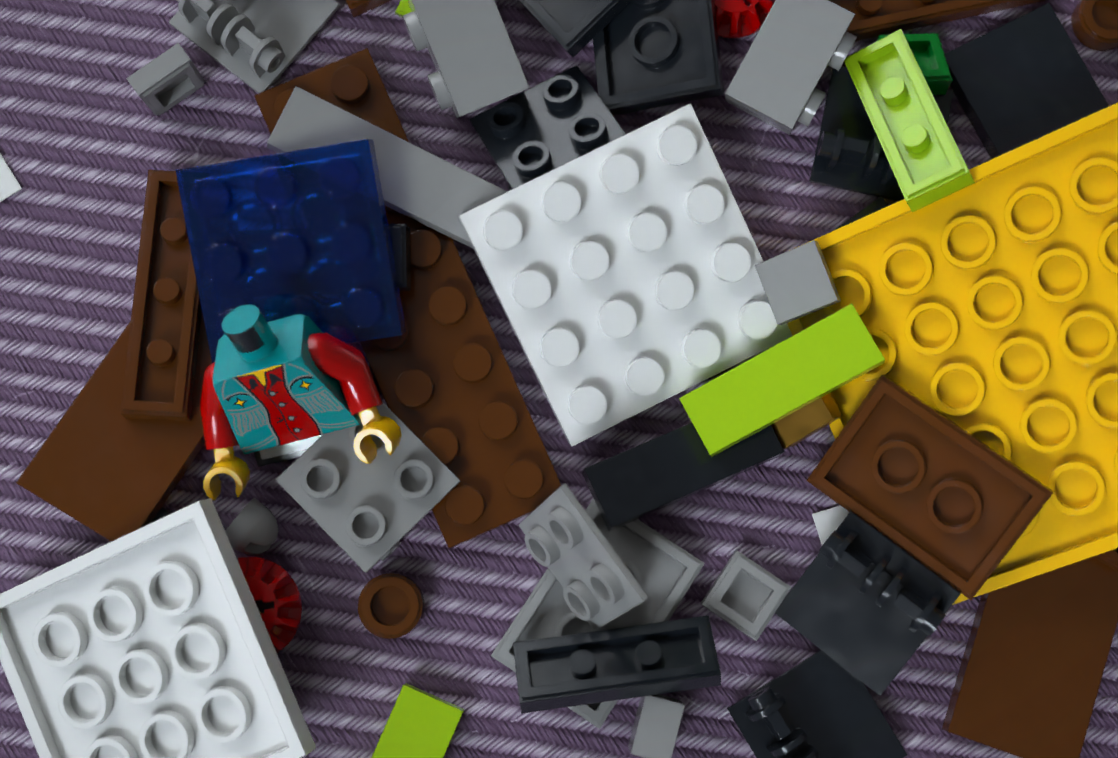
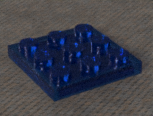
M373 139L350 141L175 170L212 363L215 362L218 340L225 334L222 330L223 319L233 309L248 304L255 305L267 322L295 314L309 316L323 333H328L346 343L399 336L406 333Z

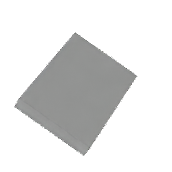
M593 498L585 511L649 597L644 602L595 631L669 621L705 563L638 519L608 531ZM548 567L491 656L516 673L514 642L593 632L594 630L588 621L578 618L568 607L563 596L564 588ZM618 700L571 706L568 708L600 729Z

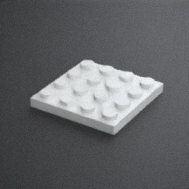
M691 103L458 216L571 446L792 336L787 323L778 325L755 268V265L763 262V259Z
M211 498L197 501L0 594V662L39 758H301L316 749V745Z

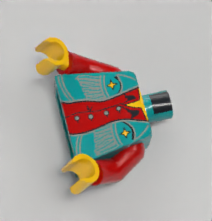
M251 304L239 306L226 315L222 322V330L225 334L218 340L215 362L210 364L204 372L200 400L206 450L213 449L215 463L203 480V489L209 498L216 500L221 493V481L218 476L220 473L227 474L234 479L237 497H240L250 479L248 465L241 458L234 456L233 446L239 445L244 454H249L360 425L361 420L363 428L355 437L353 445L357 457L366 464H371L377 457V447L371 435L380 437L385 444L388 454L390 456L400 444L401 429L396 421L389 417L380 416L377 407L383 403L367 361L359 349L328 333H323L310 317L306 315L295 314L267 322L260 310Z

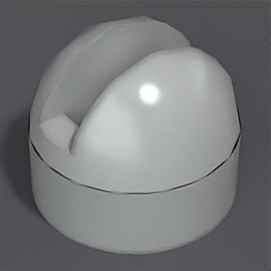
M253 498L225 532L231 546L235 550L246 555H259L267 551L271 543L275 542L279 528L272 512L256 498Z

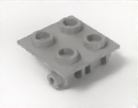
M176 0L179 2V11L172 17L169 24L259 94L270 89L339 9L340 4L335 0Z
M384 403L377 407L380 416L389 417L396 421L402 434L400 444L391 456L385 449L383 440L376 435H371L377 447V457L371 464H366L357 457L353 445L355 437L363 428L360 420V425L323 434L275 479L365 573L380 559L384 561L400 546V540L460 482Z
M566 483L559 487L518 525L525 534V544L532 557L542 566L549 567L564 588L563 596L568 607L578 618L588 621L594 631L649 598Z

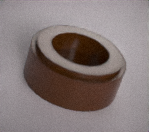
M1081 0L1076 5L1072 13L1071 25L1075 36L1083 45L1096 51H1109L1118 47V0Z
M395 573L382 574L370 580L361 591L358 600V614L365 628L372 634L385 639L402 637L413 631L420 623L425 607L424 597L419 586L409 577Z

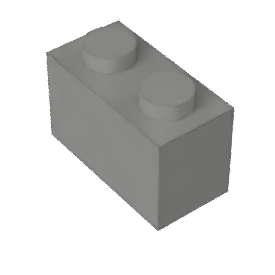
M408 0L412 12L402 17L416 51L418 52L425 48L429 51L437 72L427 75V78L441 110L452 107L455 117L458 118L529 88L495 0Z
M775 0L725 93V101L788 135L792 132L797 121L808 127L826 95L825 92L816 88L827 66H830L839 71L857 36L847 32L855 14L829 0Z

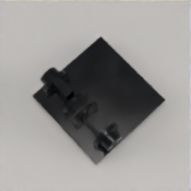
M577 65L469 119L508 182V191L626 135Z
M841 67L837 71L832 68L809 182L876 197L882 196L885 199L894 201L905 199L848 69ZM948 90L946 95H933L946 124H948L953 90Z
M850 511L837 530L829 536L820 548L819 554L782 601L775 614L881 696L927 636H931L945 618V613L961 595V592L853 511Z
M822 650L727 707L756 758H904L907 756L906 751L864 683Z

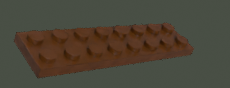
M368 48L254 95L270 134L295 86L409 142ZM279 154L311 228L403 223L410 227V291L339 293L388 408L460 480L432 509L448 548L452 549L532 513L562 485L452 238Z

